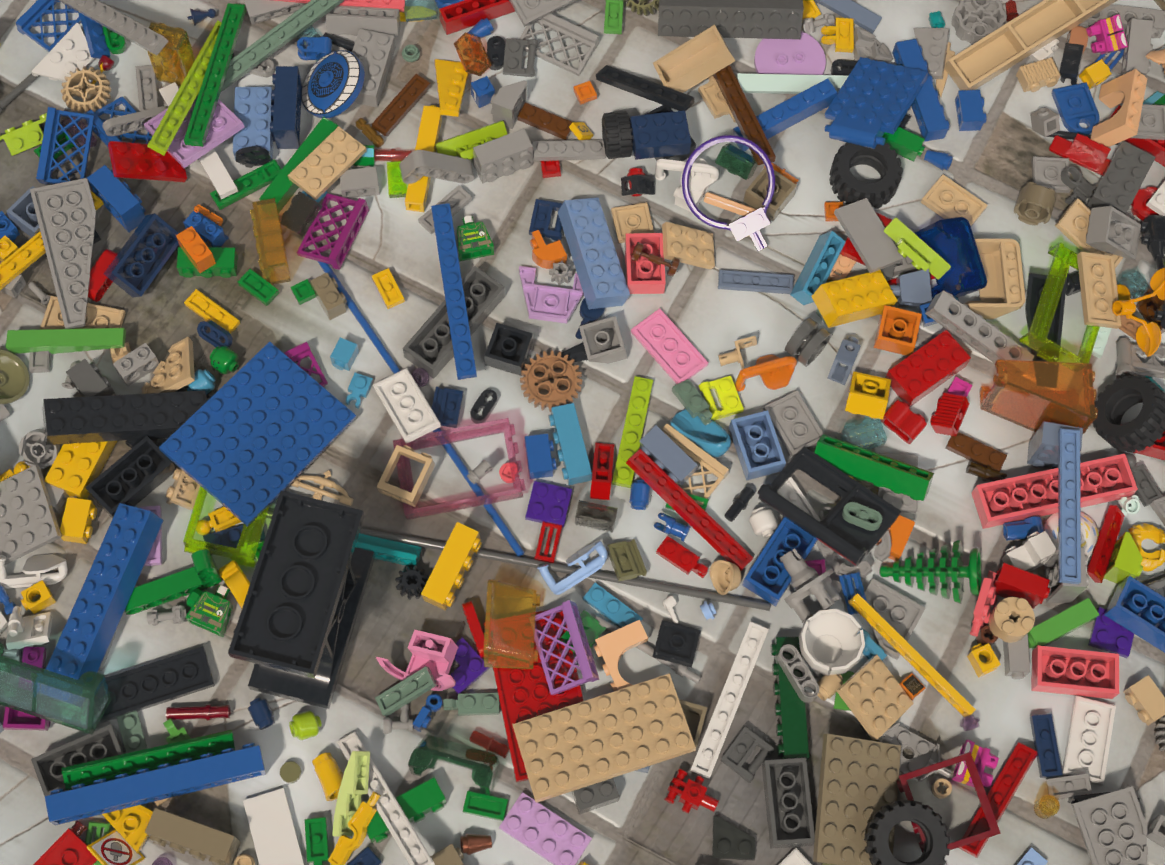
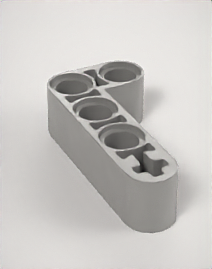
M415 150L399 164L402 180L406 184L415 183L423 176L464 184L474 180L471 161L464 158L425 150Z

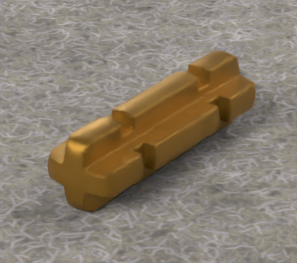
M360 118L355 122L356 127L362 130V133L371 142L373 141L377 148L384 144V139L377 135L378 133L369 124H366L367 122L364 118Z

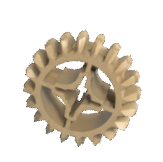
M83 66V69L80 71L76 67V73L70 71L71 76H65L67 82L62 83L64 88L61 89L62 99L73 112L78 111V113L82 114L84 111L86 113L89 110L95 112L96 109L102 108V104H108L106 99H111L109 94L112 92L111 87H109L110 82L105 74H101L99 69L95 71L93 67H90L88 70L87 67ZM89 80H95L99 85L91 84ZM73 96L82 97L84 102L76 101Z

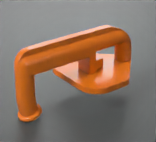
M775 355L760 357L757 359L755 366L740 370L734 384L738 392L745 389V380L760 375L764 385L769 389L776 390L786 387L797 365V359L793 356L779 358Z

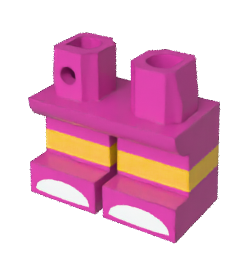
M1119 14L1099 20L1086 28L1087 35L1089 37L1096 36L1097 42L1091 44L1092 53L1103 55L1121 51L1128 47L1124 31L1120 32L1123 30Z
M967 739L962 744L959 755L971 752L983 786L989 787L991 786L993 775L984 772L985 766L995 769L999 758L989 753L990 749L977 746L975 742ZM965 761L956 763L951 780L974 787Z

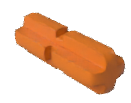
M199 204L194 207L193 211L196 213L199 212L217 225H222L223 218L213 212L210 213L208 209Z

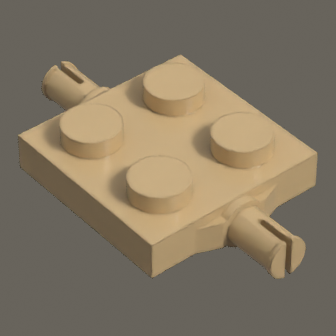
M714 76L708 77L709 82L700 86L698 92L714 119L730 114L733 122H736Z

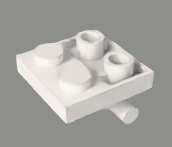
M15 606L8 622L7 649H21L26 646L42 645L49 642L53 619L51 612L22 617L21 607Z

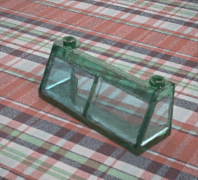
M0 642V705L82 732L94 733L111 701L103 674L89 671L82 674L79 680L2 656L4 646Z

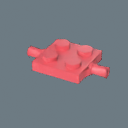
M988 571L987 578L984 577L973 613L974 620L972 621L973 625L970 631L972 636H978L979 630L985 627L986 624H989L991 606L996 604L997 594H995L994 580L997 574L993 571Z

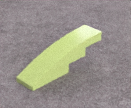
M352 751L338 792L332 836H353V831L348 827V822L361 804V795L368 794L370 751Z

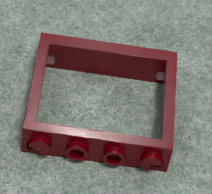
M971 752L899 775L900 780L896 781L900 793L905 792L907 800L914 801L907 780L965 761L990 830L948 843L947 849L950 850L1001 834ZM911 822L915 834L919 833L922 839L918 843L923 853L925 848L924 833L919 825Z

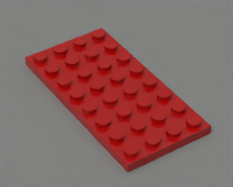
M548 610L484 623L516 782L529 779L512 724L584 701L580 685L555 695L550 693L528 619ZM563 611L556 613L553 619L554 622L560 625L564 619ZM545 619L535 621L537 629L543 632L548 621ZM551 623L547 634L555 638L560 627ZM563 629L559 639L567 630ZM545 636L542 642L543 649L549 651L553 640ZM557 642L552 653L561 657L565 646ZM569 649L564 659L573 663L574 655ZM551 655L548 660L549 668L554 670L559 659ZM563 661L558 672L567 676L571 665ZM576 667L570 677L575 681L579 680ZM556 675L553 681L555 689L562 686L565 678Z

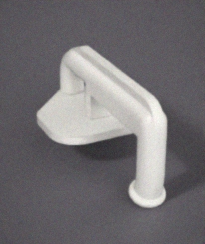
M688 158L684 161L657 160L655 178L663 180L666 177L664 170L682 172L680 181L682 187V174ZM697 158L689 175V191L701 192L718 180L719 170L709 165L704 159Z
M53 554L35 555L26 560L23 567V573L25 574L7 575L5 569L7 557L0 555V584L5 589L31 587L42 580L47 585L56 584L64 579L68 572L66 559ZM58 567L59 572L45 573Z

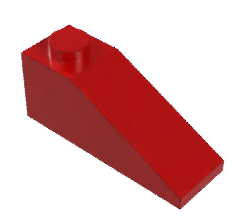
M595 443L590 499L610 500L615 444Z

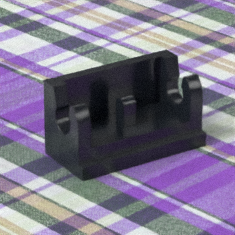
M1065 44L1059 71L1062 83L1068 78L1071 79V85H1077L1084 45Z

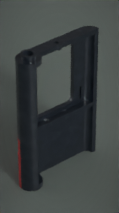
M805 446L772 483L763 484L757 492L759 500L855 566L862 562L895 523L901 513L899 509ZM796 470L803 471L841 497V500L824 520H816L778 494L777 491ZM855 502L878 511L882 516L880 527L875 531H869L845 521L842 516L844 506L847 503Z

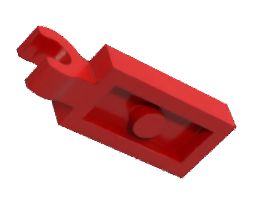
M669 536L664 539L656 550V554L687 575L693 571L701 578H704L708 572V568L705 565L698 563L700 560L699 556Z

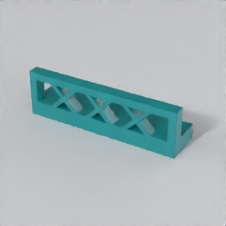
M360 533L355 546L373 551L375 559L409 567L418 566L422 548Z

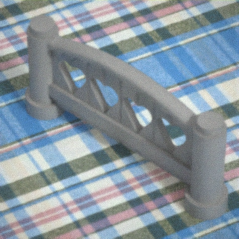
M1120 338L1116 343L1118 363L1116 379H1123L1124 376L1129 375L1132 377L1136 374L1165 379V366H1162L1155 358H1165V345H1159L1157 351L1150 356V359L1143 363L1136 354H1146L1140 349L1138 344H1131L1127 338Z

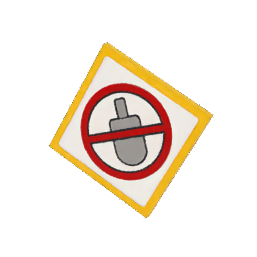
M116 830L86 847L102 865H137L145 859L140 852L137 854Z

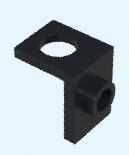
M633 175L622 177V196L633 194L655 195L654 176ZM628 181H630L632 184L631 189L629 191H627L626 189V183Z

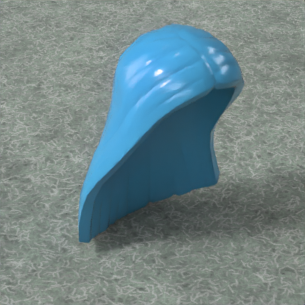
M686 409L677 413L670 420L671 426L679 433L695 442L702 450L714 458L722 456L731 446L729 434L713 420L705 426L698 416L692 418Z

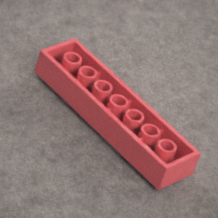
M1125 454L1080 463V508L1120 500L1124 496L1131 497L1138 490ZM1058 468L976 485L972 491V497L982 528L985 529L1003 525L1007 522H1017L1030 517H1041L1058 513Z

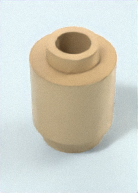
M840 674L824 675L817 682L819 686L817 696L823 701L827 698L830 699L843 685L842 676Z

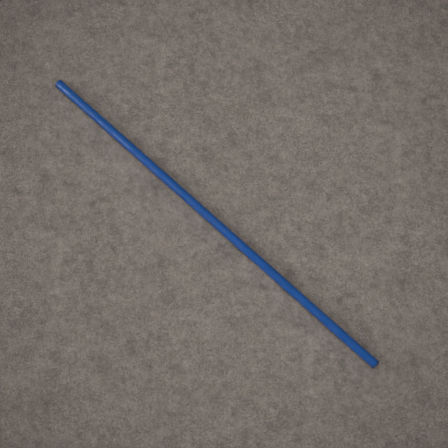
M317 261L330 278L334 277L338 284L336 289L339 293L342 292L344 294L347 306L393 374L401 371L327 263ZM440 428L433 430L518 557L522 556L525 552L478 483L473 484L467 478L469 470Z

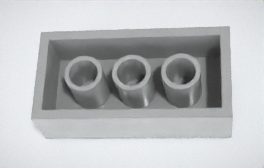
M359 29L352 53L362 62L365 78L362 89L353 103L378 108L396 48L394 35Z

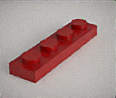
M1110 505L1108 512L1105 514L1097 544L1093 549L1091 561L1087 566V573L1095 583L1103 582L1125 517L1117 505Z

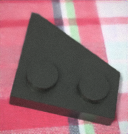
M714 816L712 858L754 861L755 838L721 818Z

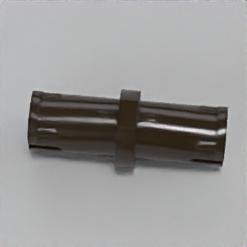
M971 461L966 469V473L981 477L983 481L989 480L993 482L1006 479L1005 477H1007L1006 473Z

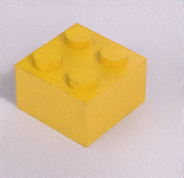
M853 371L845 411L883 419L888 403L891 379Z

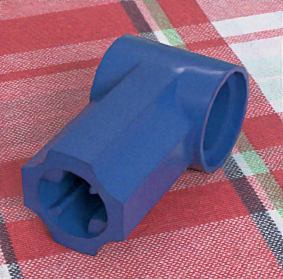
M1030 517L1024 521L1003 524V535L1006 541L1028 539L1027 537L1038 531L1039 534L1044 532L1041 517Z

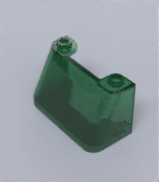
M432 735L425 736L413 750L408 762L411 774L421 777L422 772L425 770H434L437 760L472 770V780L476 785L480 786V794L491 796L500 765L499 758L495 754Z

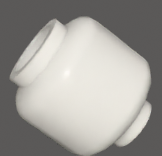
M766 507L754 510L749 518L754 533L760 536L763 535V538L772 536L774 530L778 527L773 511Z

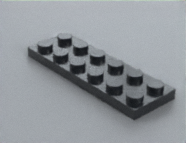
M202 646L94 681L86 699L92 723L98 725L131 712L141 711L214 687L215 684L205 649Z

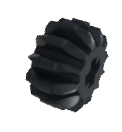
M414 565L413 570L406 566V572L400 570L399 575L401 577H396L395 579L399 583L396 585V589L401 590L400 595L402 597L407 594L409 600H411L412 595L419 599V593H422L429 576L424 575L425 571L423 568L418 571L416 565ZM416 580V584L411 583L409 585V581L414 582Z

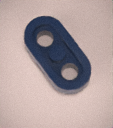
M204 320L197 326L199 336L214 347H230L232 345V335L212 320Z

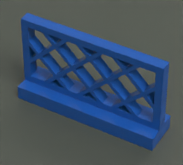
M37 0L16 21V26L21 34H26L46 51L50 52L76 23H81V18L79 15L76 20H68V13L79 12L74 9H67V5H65V9L54 10V5L60 2L58 0ZM45 14H52L53 21L42 22V17ZM55 14H66V21H55ZM56 25H67V30L56 33ZM34 26H40L41 33L33 34L29 30ZM43 26H54V33H43ZM54 37L55 42L48 46L44 43V38Z
M123 97L116 99L95 112L89 110L85 113L95 116L93 132L107 147L110 141L122 142L123 137L132 138V143H135L136 139L146 140L145 144H148L152 138L149 132L147 135H139L137 131H134V134L125 133L111 137L106 135L102 127L106 120L101 119L99 116L110 114V118H113L114 115L123 116L136 113L134 108ZM123 104L125 111H117L115 107Z
M48 107L36 177L39 183L58 184L71 181L68 176L76 170L80 174V179L85 178L95 119L94 115L61 111ZM61 116H67L72 122L63 128L60 124ZM82 119H89V125L81 130L77 122ZM75 124L80 132L71 138L66 130ZM64 132L69 140L60 145L57 142V137ZM83 135L86 138V144L79 148L74 140ZM72 142L77 150L68 156L63 148ZM62 150L66 158L57 163L54 155ZM80 152L83 156V162L76 166L71 158ZM69 160L74 168L65 174L60 166ZM57 168L64 174L59 179H51V173Z

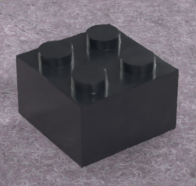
M496 323L484 355L485 365L521 376V371L525 367L524 365L533 344V333Z

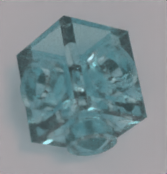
M1139 271L1133 274L1131 272L1126 273L1117 282V285L1123 284L1129 289L1130 299L1142 297L1148 287L1146 279L1141 276Z

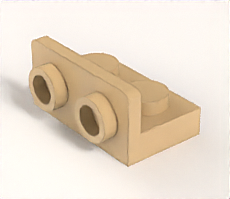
M180 467L176 468L172 477L174 483L172 486H169L166 492V497H168L166 503H174L192 510L201 486Z

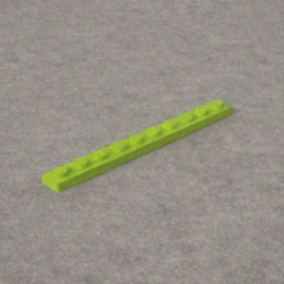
M218 20L147 147L163 156L200 91L222 23Z

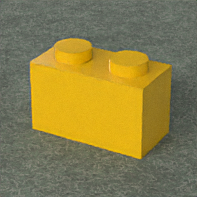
M67 498L60 527L61 539L63 541L87 544L88 538L92 536V520L97 515V508L91 500Z

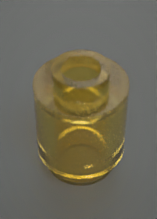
M1045 795L1034 804L1036 815L1042 819L1054 816L1060 808L1059 801L1052 795Z

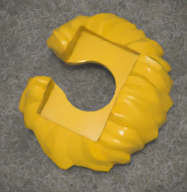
M1143 523V525L1136 524L1128 529L1143 558L1141 562L1143 571H1153L1165 562V550L1161 548L1153 553H1147L1142 549L1141 543L1145 539H1151L1157 544L1165 543V532L1147 523Z

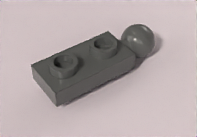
M1126 453L1125 455L1138 488L1135 493L1143 506L1146 507L1152 501L1163 497L1145 466L1143 464L1136 466V457L1131 453Z

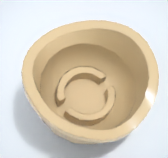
M717 560L711 565L709 571L710 578L719 594L726 595L729 591L739 587L742 575L737 565L725 560Z

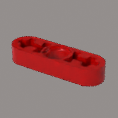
M472 601L463 603L462 608L480 658L490 655V651Z

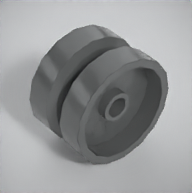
M808 318L796 330L784 349L791 356L799 354L798 361L805 367L809 366L818 357L832 336L824 328L818 330L819 324L811 318Z

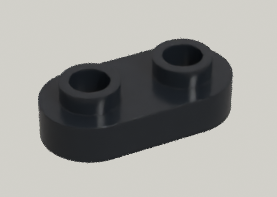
M493 36L487 42V66L491 70H500L504 65L505 41L500 36Z

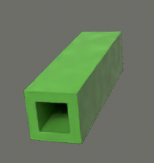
M1087 598L1033 627L1028 632V647L1034 650L1038 645L1047 646L1092 622L1099 616V613L1091 600Z

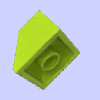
M1126 531L1116 541L1104 579L1116 584H1120L1128 576L1134 579L1136 576L1139 577L1143 569L1141 565L1143 558L1129 532Z

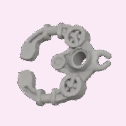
M828 506L824 507L825 511L831 512V510L833 509L832 507ZM823 510L819 511L821 521L825 518ZM889 530L881 538L882 542L874 551L875 558L881 562L885 561L891 553L892 544ZM819 540L817 541V546L826 560L825 563L831 565L837 575L859 572L860 577L863 578L872 572V568L866 560L854 567H849L845 563L840 564L836 560L838 556L834 553L835 551Z

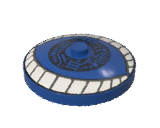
M345 50L331 52L319 59L307 73L302 85L301 100L305 109L315 117L331 118L349 108L358 97L364 83L365 71L360 59L353 53Z

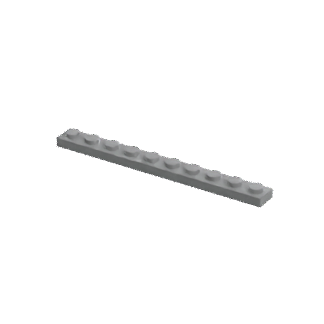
M58 0L156 56L168 43L164 36L98 0Z

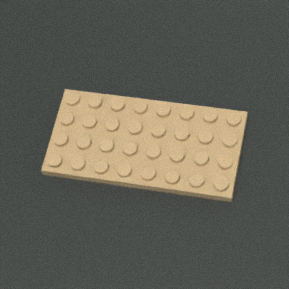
M670 673L512 724L536 803L696 751Z

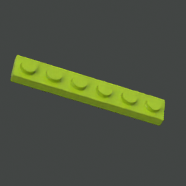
M634 377L612 485L631 488L634 471L626 462L640 447L639 441L642 438L653 380Z

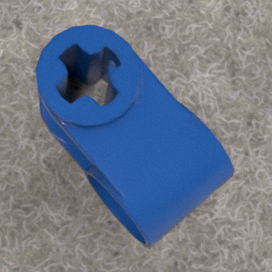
M328 37L300 38L297 41L299 58L302 60L321 59L332 52V40Z

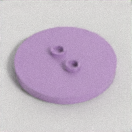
M802 31L800 40L762 39L754 57V66L757 74L823 75L826 65V58L821 45L812 36Z

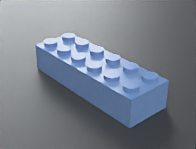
M599 198L565 200L558 211V215L588 309L623 306L630 296V292Z

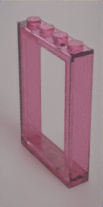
M509 418L428 433L407 444L403 439L393 440L394 450L396 445L401 447L406 445L414 450L504 433L514 490L418 508L417 505L413 507L403 502L407 520L522 498L526 486L524 479H520L519 472H523L521 460L517 461L516 458L519 448L518 443L513 442V435H516L514 424H510ZM401 455L397 462L400 489L411 493L414 488L410 458Z

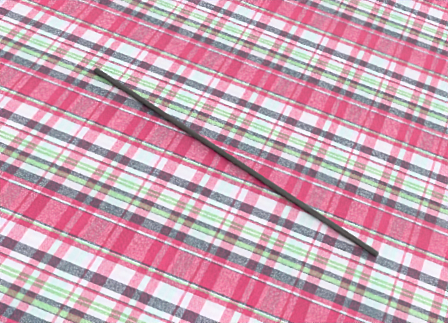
M264 510L262 517L271 519L274 511ZM361 528L360 534L442 551L446 543L367 528ZM479 550L478 553L474 552L473 554L474 557L534 568L548 564V570L570 574L578 569V567H568L567 565L486 550ZM599 571L588 577L770 611L771 603L637 578L618 582L615 574Z

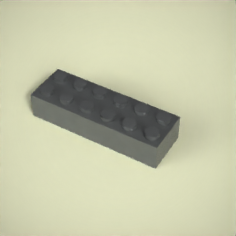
M476 266L462 280L470 335L476 331L505 297L504 286ZM446 300L442 302L403 347L404 358L433 379L454 356Z

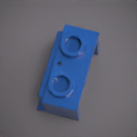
M193 211L183 222L186 229L192 226L200 234L204 242L210 241L212 247L220 248L229 238L224 234L223 228L199 212Z

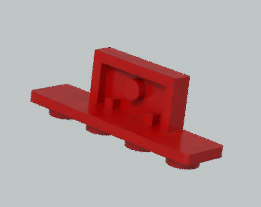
M1080 134L1076 135L1073 142L1056 135L1049 147V151L1063 158H1069L1070 161L1103 176L1111 161L1107 159L1110 148Z

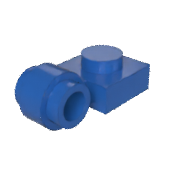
M431 694L427 697L425 706L422 707L412 724L413 728L421 732L423 728L426 729L432 720L430 717L431 712L439 711L442 708V698L438 694ZM432 701L438 702L436 705L431 704Z

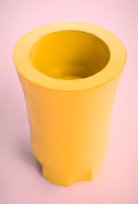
M325 752L313 759L312 763L323 788L326 801H333L338 798L344 774L331 753Z

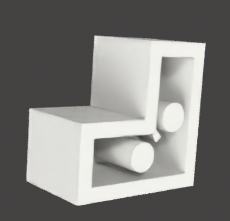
M1038 531L1027 537L1028 539L1022 543V546L1018 548L1013 546L1007 549L1002 561L1027 572L1043 566L1057 551L1046 531L1040 534Z

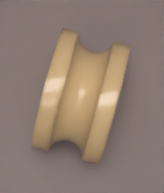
M938 779L932 785V793L935 797L944 799L950 795L952 785L947 779ZM940 783L947 788L944 794H941L942 791L938 792L937 790Z

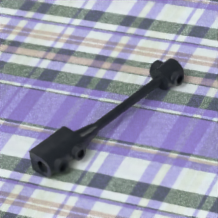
M1150 215L1140 222V232L1143 233L1141 244L1147 245L1148 251L1156 261L1158 271L1165 268L1163 261L1165 254V216ZM1163 300V305L1156 309L1154 316L1155 321H1160L1164 329L1165 300Z

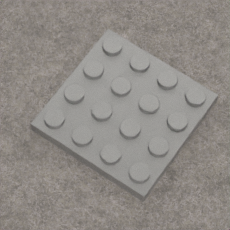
M34 465L0 482V555L7 557L5 560V565L62 537L42 472L38 465Z

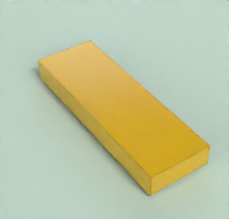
M197 289L184 302L185 306L204 320H212L230 334L240 324V320Z

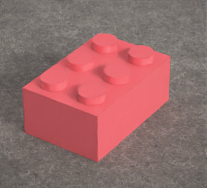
M663 233L626 234L624 244L626 283L630 294H664L666 285L665 265L650 262L648 258L641 255L637 261L631 260L633 250L637 242L643 244L641 252L648 255L651 253L663 258L664 261Z

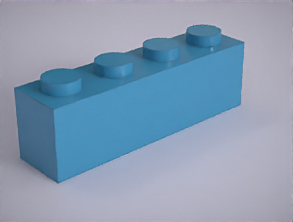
M830 231L819 236L790 294L802 305L814 302L811 296L821 284L826 283L846 242L835 232Z
M574 403L552 407L551 415H548L550 426H554L555 429L553 439L554 443L559 445L560 450H557L559 462L563 461L564 468H562L563 479H567L568 485L591 481L592 472Z

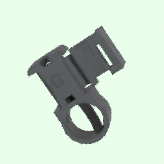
M1074 166L1064 169L1060 175L1062 182L1073 189L1074 192L1069 198L1065 199L1069 206L1077 198L1085 204L1086 199L1092 196V191L1096 188V185L1089 184L1082 177L1083 174ZM1068 172L1072 174L1073 180L1069 178Z

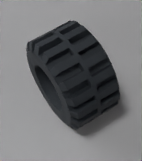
M627 111L604 113L602 117V136L607 158L631 157L633 138L630 117Z

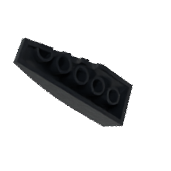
M1029 273L1025 314L1031 354L1034 355L1033 367L1036 387L1056 389L1067 278Z

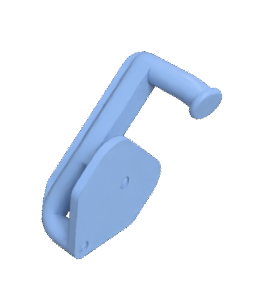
M600 540L577 551L566 560V563L569 567L578 562L581 567L558 582L554 580L549 572L548 564L540 565L537 569L554 594L560 595L600 570L607 559V550ZM596 549L600 556L585 565L583 561L589 558L588 555Z

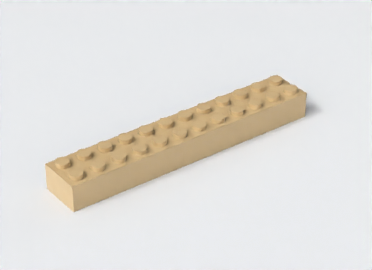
M1043 0L950 58L946 63L945 70L960 90H976L1118 0Z

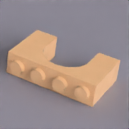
M1137 69L1101 85L1100 101L1110 109L1122 103L1123 105L1113 117L1093 126L1091 140L1104 144L1109 148L1137 135L1147 78Z
M640 620L595 639L596 645L593 647L598 658L602 656L605 662L602 667L606 676L610 675L613 680L610 683L613 692L632 686V684L627 683L620 676L618 663L626 651L648 641L647 634Z

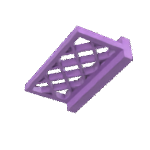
M571 600L563 602L561 606L528 618L551 695L561 693L587 682L599 680L577 604ZM563 611L564 619L560 625L554 622L553 619L556 613ZM540 619L548 621L543 632L537 629L535 621ZM551 623L560 627L555 638L547 634ZM563 629L569 631L570 634L567 644L559 640ZM545 636L553 640L549 651L543 649L542 646ZM557 642L565 646L561 657L552 653ZM569 648L576 653L573 663L564 659ZM551 655L559 659L554 670L548 666V660ZM563 661L571 665L567 676L558 672ZM575 667L581 670L583 676L582 679L577 681L570 678ZM556 675L565 678L562 686L555 689L553 681Z

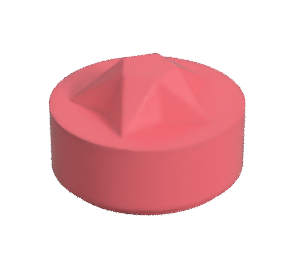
M509 462L501 466L499 474L504 482L513 483L519 478V469L514 463Z

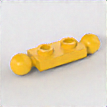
M222 507L208 513L211 520L198 521L195 525V530L199 535H207L213 527L218 532L242 521L227 508Z

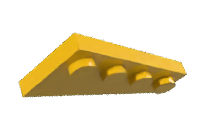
M435 59L440 115L459 117L470 64Z

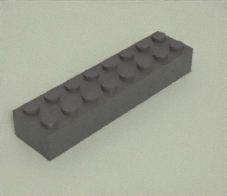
M659 0L658 36L695 37L715 25L723 38L800 40L803 0Z

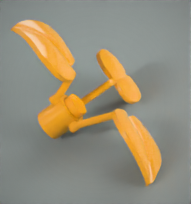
M1165 268L1158 270L1152 276L1150 287L1154 292L1151 294L1130 299L1129 289L1123 284H1118V300L1112 305V311L1116 316L1126 315L1127 319L1143 324L1137 329L1136 341L1147 357L1152 356L1157 351L1161 342V330L1156 322L1147 324L1145 320L1132 316L1136 311L1134 302L1156 295L1159 299L1165 300Z

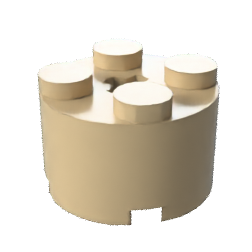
M1008 597L1001 600L992 610L989 617L991 632L996 637L1002 639V641L1008 643L1017 642L1025 637L1033 628L1035 622L1034 611L1028 601L1017 597Z

